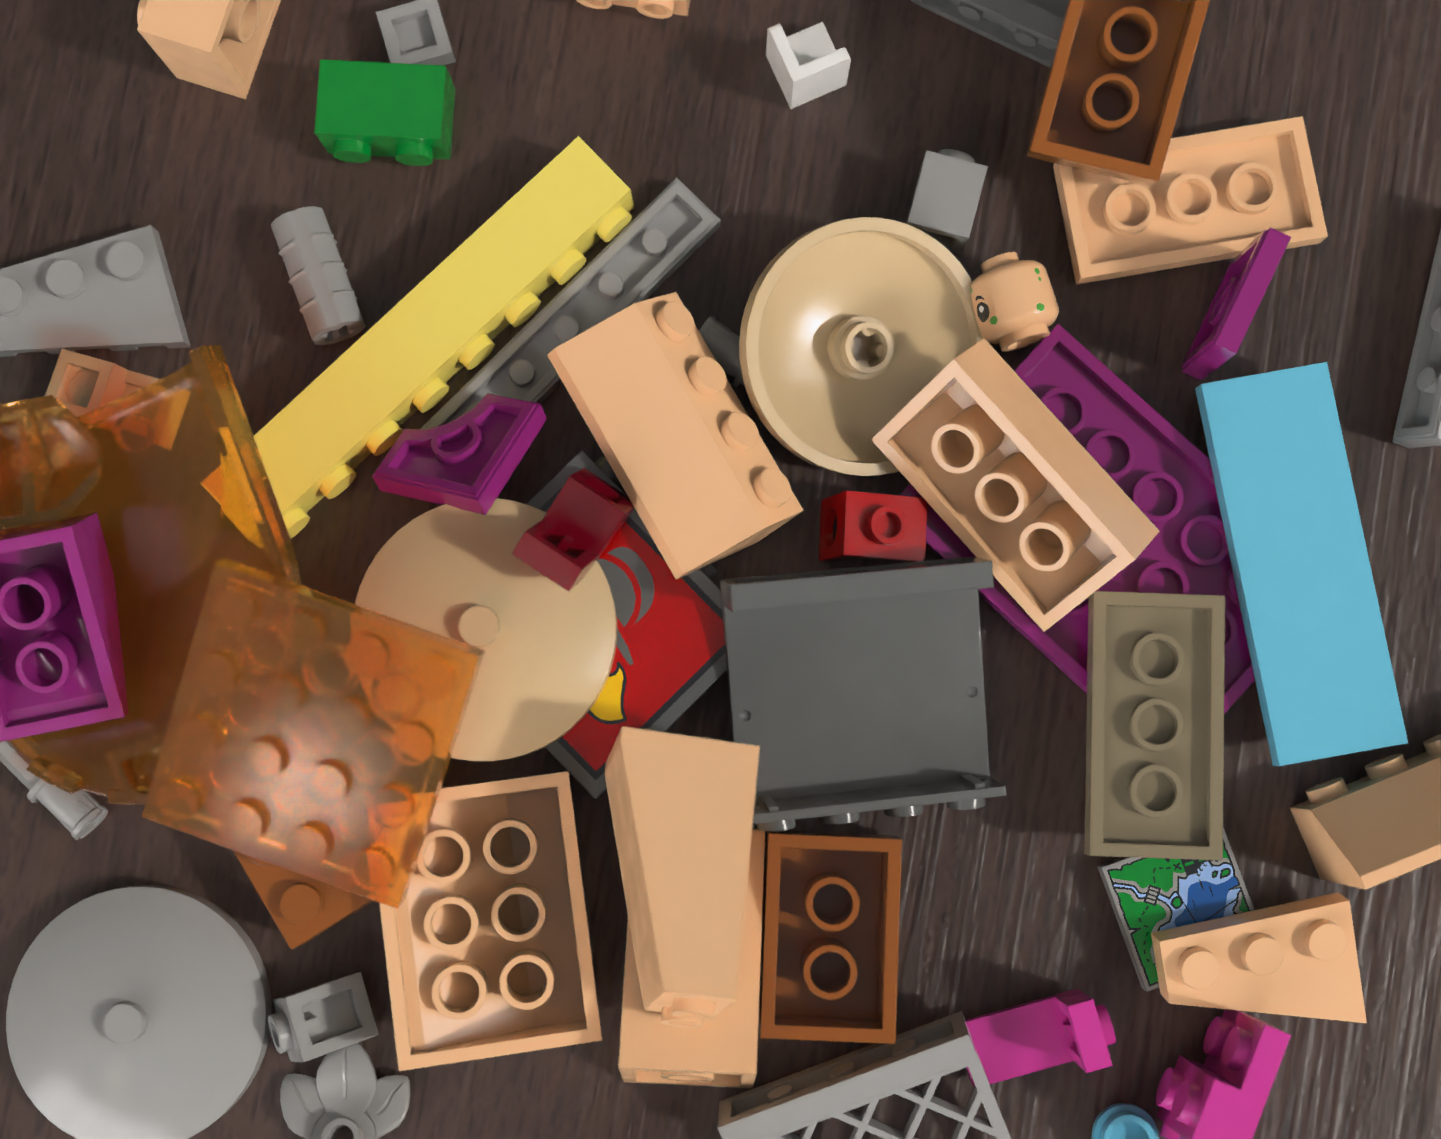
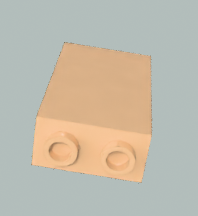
M622 726L606 761L604 775L644 1010L662 1012L661 1023L691 1028L702 1027L703 1019H713L715 1015L735 1002L737 998L760 746Z
M752 829L737 998L735 1002L715 1015L713 1019H703L702 1027L691 1028L661 1023L662 1012L644 1010L628 918L618 1065L623 1082L753 1088L757 1073L765 831Z

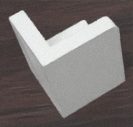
M823 22L786 37L780 23L767 28L766 57L790 109L846 86L851 58L845 47L838 50L835 49Z

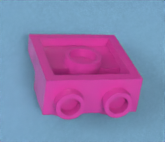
M1225 1009L1223 1016L1215 1017L1206 1032L1203 1051L1208 1055L1204 1065L1179 1055L1175 1068L1169 1067L1162 1075L1155 1097L1156 1105L1160 1106L1156 1116L1163 1121L1159 1135L1165 1139H1252L1291 1035L1244 1011Z

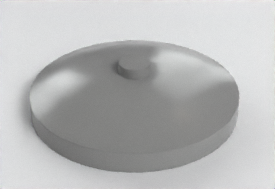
M133 885L98 893L79 901L53 919L38 934L23 956L13 978L6 1011V1034L12 1065L24 1091L36 1108L59 1129L76 1139H188L209 1127L228 1112L242 1097L255 1078L265 1056L270 1038L268 1016L272 1015L270 984L260 954L243 928L228 913L202 896L187 890L162 885Z

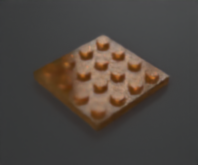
M228 559L220 560L213 567L142 817L398 909L406 898L485 650Z

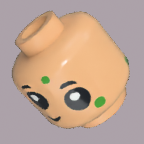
M1016 252L1000 254L984 261L981 264L983 274L975 278L971 285L973 308L981 336L988 343L999 344L1001 351L1004 352L1033 345L1049 336L1048 327L1055 322L1059 313V307L1044 265L1035 260L1019 261Z

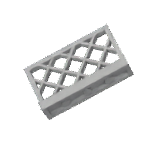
M962 1011L896 1035L895 1044L874 1043L719 1102L717 1128L722 1139H810L817 1123L831 1117L855 1126L849 1139H862L865 1131L884 1139H919L914 1137L927 1108L959 1121L951 1139H964L970 1126L995 1136L997 1139H1012ZM966 1067L969 1068L975 1087L965 1109L933 1096L942 1076ZM925 1083L922 1091L914 1088L917 1085ZM896 1094L916 1103L903 1132L871 1118L880 1099ZM981 1102L989 1119L976 1114ZM864 1105L861 1114L853 1111V1109ZM803 1128L800 1136L791 1133Z

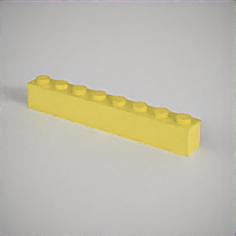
M578 136L203 484L255 539L271 546L277 540L284 543L292 539L309 522L310 517L307 512L324 496L332 499L342 493L356 478L357 474L353 470L370 453L378 456L393 446L403 432L400 426L417 410L421 413L427 412L438 404L449 390V386L446 383L464 366L467 370H471L482 363L493 351L495 343L492 340L509 324L513 327H518L527 321L539 308L541 301L538 297L555 281L562 285L571 280L586 263L587 258L584 256L586 252L600 239L606 243L610 242L627 227L632 219V215L629 212L634 209L631 189Z

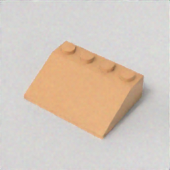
M569 771L368 798L398 1070L403 1071L602 1041Z

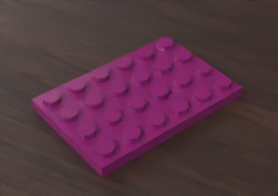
M1057 324L1050 332V335L1041 341L1014 372L1160 531L1133 562L1096 591L1225 596V714L1255 681L1210 459L1063 327ZM911 484L899 495L923 498ZM927 503L926 548L938 559L976 557ZM994 576V587L978 589V595L1087 693L1089 597L1043 632Z

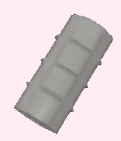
M315 206L302 207L277 217L272 222L271 228L280 250L278 254L283 258L290 278L289 283L293 286L300 305L299 311L303 314L314 344H334L360 333L366 326L357 304L358 298L354 295L346 274L348 270L344 267V263L341 260L336 246L337 241L330 230L323 209Z

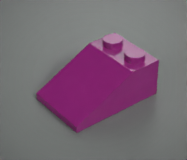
M97 512L1 531L0 742L125 717L128 714V703L115 580Z

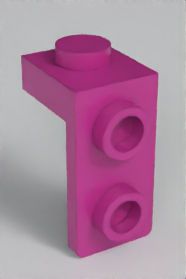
M1078 988L965 1020L990 1084L1072 1061L1086 1073L1113 1066L1107 1045L1116 1043V1038L1108 1011L1104 1004L1095 1006L1094 1000ZM966 1067L969 1080L971 1084L975 1087V1083L973 1081L969 1068Z

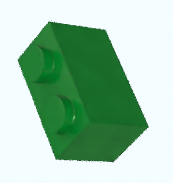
M320 59L314 133L328 154H333V157L350 163L369 162L371 156L395 157L396 161L411 166H427L433 163V159L450 160L455 87L445 65Z

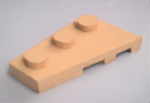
M1339 892L1151 933L1160 994L1169 1004L1367 1023L1350 900Z

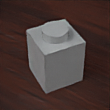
M942 149L938 153L926 150L906 224L922 230L935 238L951 253L961 255L970 237L988 166L974 163L975 160L971 155L959 150Z

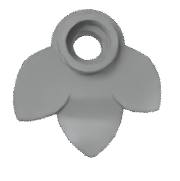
M355 1043L326 1054L317 1070L316 1078L303 1074H287L284 1076L280 1089L283 1117L292 1132L306 1139H333L335 1133L345 1126L352 1130L353 1139H379L399 1127L404 1120L410 1103V1081L407 1076L402 1075L385 1076L377 1079L368 1053L359 1043Z

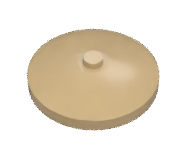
M877 217L845 219L823 225L806 232L783 248L766 266L750 293L744 309L739 338V359L745 389L755 412L770 434L795 456L825 470L859 476L898 472L899 470L871 439L954 358L983 339L973 308L971 296L972 280L961 263L946 247L922 230L902 222Z
M496 498L486 515L444 504L423 513L399 529L384 544L368 567L359 587L352 619V642L357 669L368 695L384 718L405 737L421 747L440 755L468 761H498L527 755L548 746L569 732L585 717L601 694L611 672L615 657L617 615L612 591L600 564L596 561L584 579L568 592L511 554L525 531L540 522L546 515V512L527 504Z

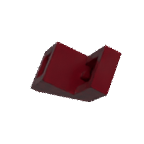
M584 467L569 476L544 518L525 531L511 554L569 592L584 579L635 507L627 495Z

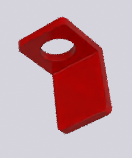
M847 490L822 499L819 561L831 562L846 557L908 562L924 560L926 551L927 501L920 497ZM837 515V531L833 540V524Z

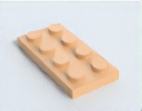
M1303 116L1171 138L1160 180L1151 186L1056 163L1053 164L1076 285L1236 258L1255 238L1270 227L1291 237L1286 249L1319 244L1328 237Z

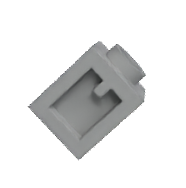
M354 972L293 994L273 999L276 1013L268 1016L273 1043L279 1054L288 1053L291 1062H306L379 1035L361 972Z

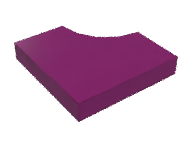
M487 393L472 410L450 423L426 430L404 429L372 477L380 491L440 505L448 504L461 510L486 515L546 422L547 417L540 403Z

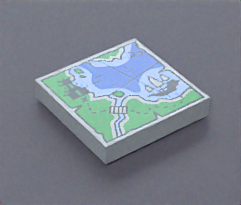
M1224 828L1223 861L1121 857L1097 866L1140 985L1147 992L1159 988L1151 937L1152 932L1254 911Z

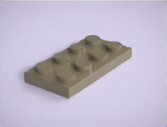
M1095 591L1089 596L1084 854L1089 856L1223 861L1225 596Z

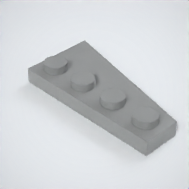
M152 225L0 269V357L16 356L17 353L27 352L60 354L61 349L75 352V350L88 349L127 351L149 346H166L168 348L191 347L159 232Z

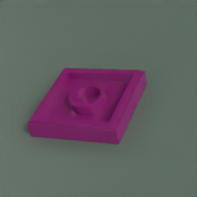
M1270 227L1268 230H1264L1229 263L1180 366L1182 367L1181 372L1201 381L1237 353L1291 239L1290 236Z

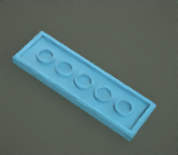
M1327 362L1200 384L1195 390L1272 765L1283 766L1408 743Z

